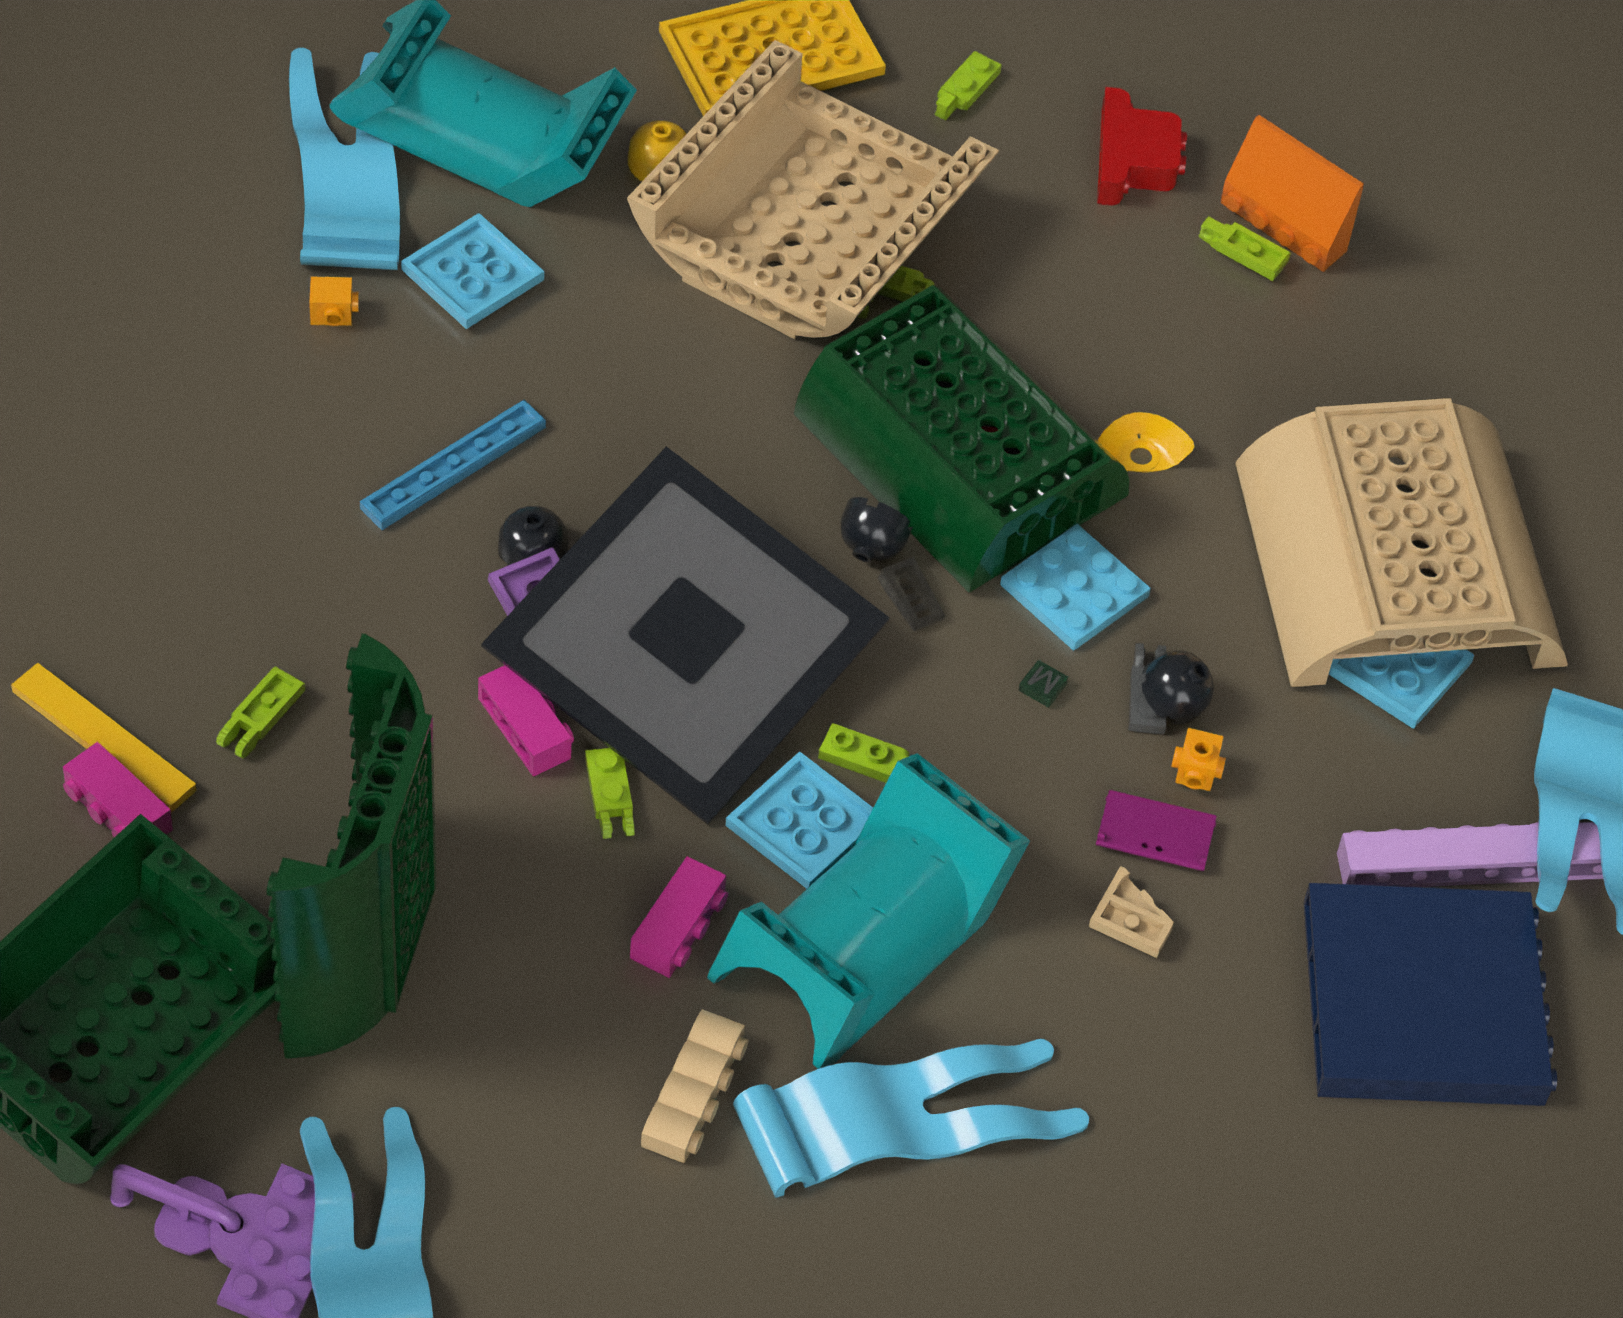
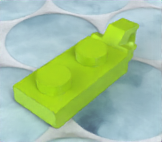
M974 51L940 88L937 96L939 99L936 101L937 109L935 116L946 121L957 108L967 111L998 77L1002 64Z
M1208 216L1201 225L1199 237L1210 244L1216 251L1271 281H1274L1290 260L1291 253L1236 222L1232 225H1224Z

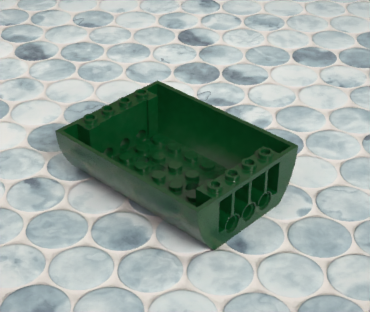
M935 285L928 287L826 345L809 370L795 404L794 415L879 502L898 510L910 520L908 527H913L911 534L968 593L1039 551L1074 525L1085 523L1129 494V476L1125 467L948 294ZM937 383H951L953 384V387L943 388L940 387ZM985 425L996 427L998 431L986 432L981 427ZM1004 449H1018L1021 453L1011 455L1006 453Z
M142 814L138 815L0 941V1128L61 1181L71 1184H80L88 1181L275 1001L279 983L274 981L277 961L272 960V951L275 943L274 939H270L272 922ZM172 966L180 972V975L176 979L165 980L158 972L163 967ZM144 991L151 994L153 1000L148 1005H138L134 1003L131 997L137 992ZM90 1042L95 1044L99 1051L94 1056L85 1057L79 1054L77 1048L82 1043ZM63 1068L68 1070L72 1076L66 1082L57 1083L49 1077V1074L55 1069Z

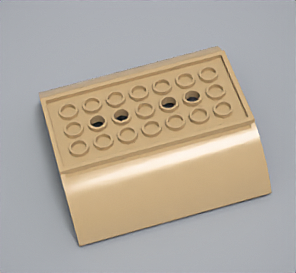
M774 40L627 197V200L644 236L665 262L682 276L683 282L793 339L797 336L810 338L828 337L840 333L852 324L991 163L999 150L971 136L953 156L932 147L801 82L802 53ZM847 181L853 183L854 185H847L844 187L839 183ZM825 201H831L837 205H829L827 207L822 205L821 203ZM789 241H795L800 243L801 245H794L790 247L785 243ZM776 261L783 265L771 267L768 263Z
M1451 398L1316 407L1314 412L1293 418L1259 437L1236 461L1239 481L1291 687L1325 685L1333 659L1526 645L1533 669L1564 667L1568 665L1499 432L1493 423L1481 413L1469 407L1452 403ZM1397 457L1406 464L1396 465L1389 459ZM1407 485L1413 492H1402L1397 486ZM1420 540L1429 547L1425 549L1418 548L1412 542ZM1430 569L1433 573H1436L1437 576H1425L1420 572V570Z

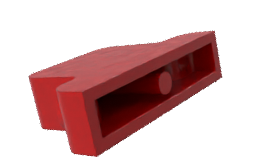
M1105 87L1101 109L1097 204L1117 205L1122 201L1124 193L1128 194L1129 188L1170 191L1175 187L1177 176L1185 174L1186 156L1181 155V151H1185L1187 132L1181 131L1182 121L1177 114L1133 108V103H1131V98L1127 91L1121 88Z

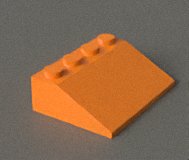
M1261 115L1255 117L1225 179L1220 203L1250 222L1255 228L1260 229L1278 241L1282 246L1287 247L1302 257L1307 263L1324 272L1348 250L1364 183Z

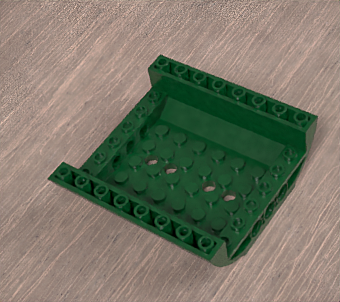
M364 633L361 634L357 648H350L346 662V670L351 671L347 692L352 693L348 714L354 716L349 733L351 738H355L351 749V759L355 760L352 770V781L357 782L353 783L349 795L348 806L351 807L349 816H342L339 822L337 839L340 842L338 848H331L326 866L283 857L278 872H271L267 884L266 893L268 896H272L268 916L273 918L270 939L275 940L272 960L277 961L274 981L279 982L275 1001L280 1002L277 1022L282 1023L279 1032V1042L284 1043L286 1059L312 1057L334 1051L357 1040L374 1028L388 1012L396 1013L436 890L433 715L425 714L421 691L414 676L403 661L384 644Z

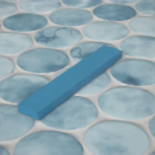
M522 400L360 501V509L381 530H384L545 429L546 420L526 400Z

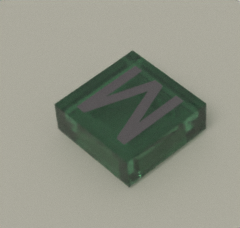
M1038 660L1020 682L1018 691L1049 708L1067 685L1069 677Z

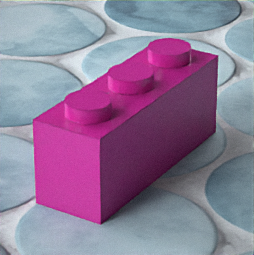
M505 665L478 677V699L533 777L571 759L572 743L574 742L573 733L567 723L559 721L550 700L542 697L536 689Z
M98 741L63 766L65 780L63 788L67 795L75 802H82L87 807L92 819L99 825L104 823L111 830L113 837L119 834L140 814L166 835L173 830L171 809Z
M686 856L632 936L630 959L668 978L671 977L677 966L682 968L689 959L692 950L691 945L695 939L701 940L706 934L710 925L709 918L713 912H720L727 901L728 892L725 891L726 875Z

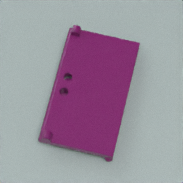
M1109 790L1105 798L1106 805L1097 836V846L1204 871L1213 830L1216 827V815Z

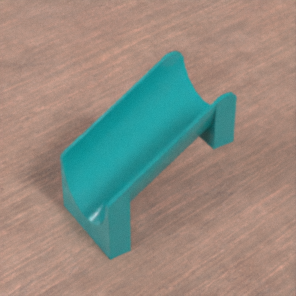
M415 0L387 17L383 23L384 29L390 34L387 43L367 69L330 103L332 112L344 123L487 188L525 207H532L585 180L637 89L614 67L561 96L438 39L451 15L436 0Z
M918 753L897 761L853 848L779 915L763 902L740 910L708 973L707 979L715 984L726 978L737 967L762 968L781 977L797 992L810 1015L815 1038L813 1066L819 1069L833 1065L947 957L984 925L1028 847L1030 840Z

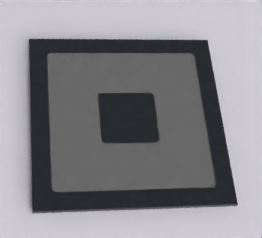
M666 446L482 642L481 647L708 825L889 621L890 617Z

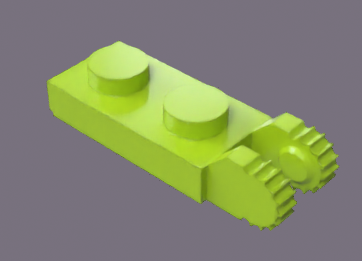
M273 667L233 711L230 720L217 735V744L224 748L227 747L237 737L240 728L247 732L236 745L234 753L240 758H246L254 750L258 740L264 738L305 692V683L278 667Z
M611 748L585 750V762L595 817L599 819L603 839L612 837L613 828L610 818L622 816V827L625 835L633 836L635 834L633 804L624 759Z

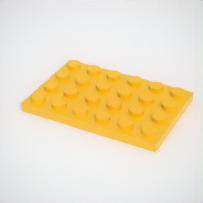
M747 0L659 22V33L703 116L774 40L802 53L801 82L820 91L885 75L886 65L849 0Z

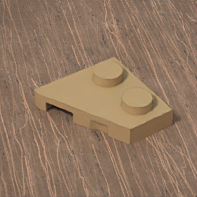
M1120 866L1092 915L1089 927L1157 958L1172 931L1174 922L1162 909L1156 907L1153 898L1145 889L1140 891L1129 879L1130 873L1126 868Z

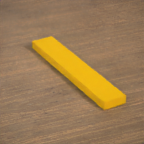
M36 663L11 684L14 694L84 748L88 749L98 741L169 807L171 813L197 791L195 782L39 663Z

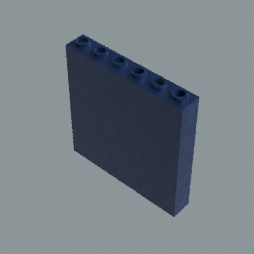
M1309 883L1303 906L1318 1097L1546 1105L1551 1091H1556L1557 1071L1555 1068H1551L1550 1064L1554 1043L1552 1035H1547L1546 1029L1550 1019V1007L1548 1003L1543 1002V993L1546 988V973L1544 970H1540L1539 967L1543 947L1542 940L1536 938L1535 929H1537L1539 923V911L1537 907L1532 905L1531 892Z

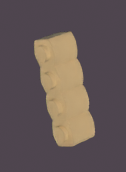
M703 1009L700 1011L688 1039L677 1057L673 1070L669 1074L659 1098L645 1123L641 1136V1147L685 1163L690 1153L697 1154L704 1137V1132L700 1130L705 1121L709 1123L713 1121L719 1105V1101L715 1099L720 1090L726 1092L731 1083L734 1070L730 1069L735 1059L741 1061L748 1045V1039L744 1038L745 1025Z

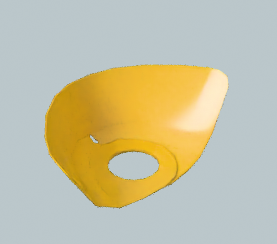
M1134 412L1118 418L1098 438V442L1125 467L1126 471L1133 472L1167 470L1179 464L1194 449L1193 440L1184 430L1160 415L1145 412ZM1143 448L1151 453L1152 460L1147 464H1137L1131 459L1130 453L1134 449Z

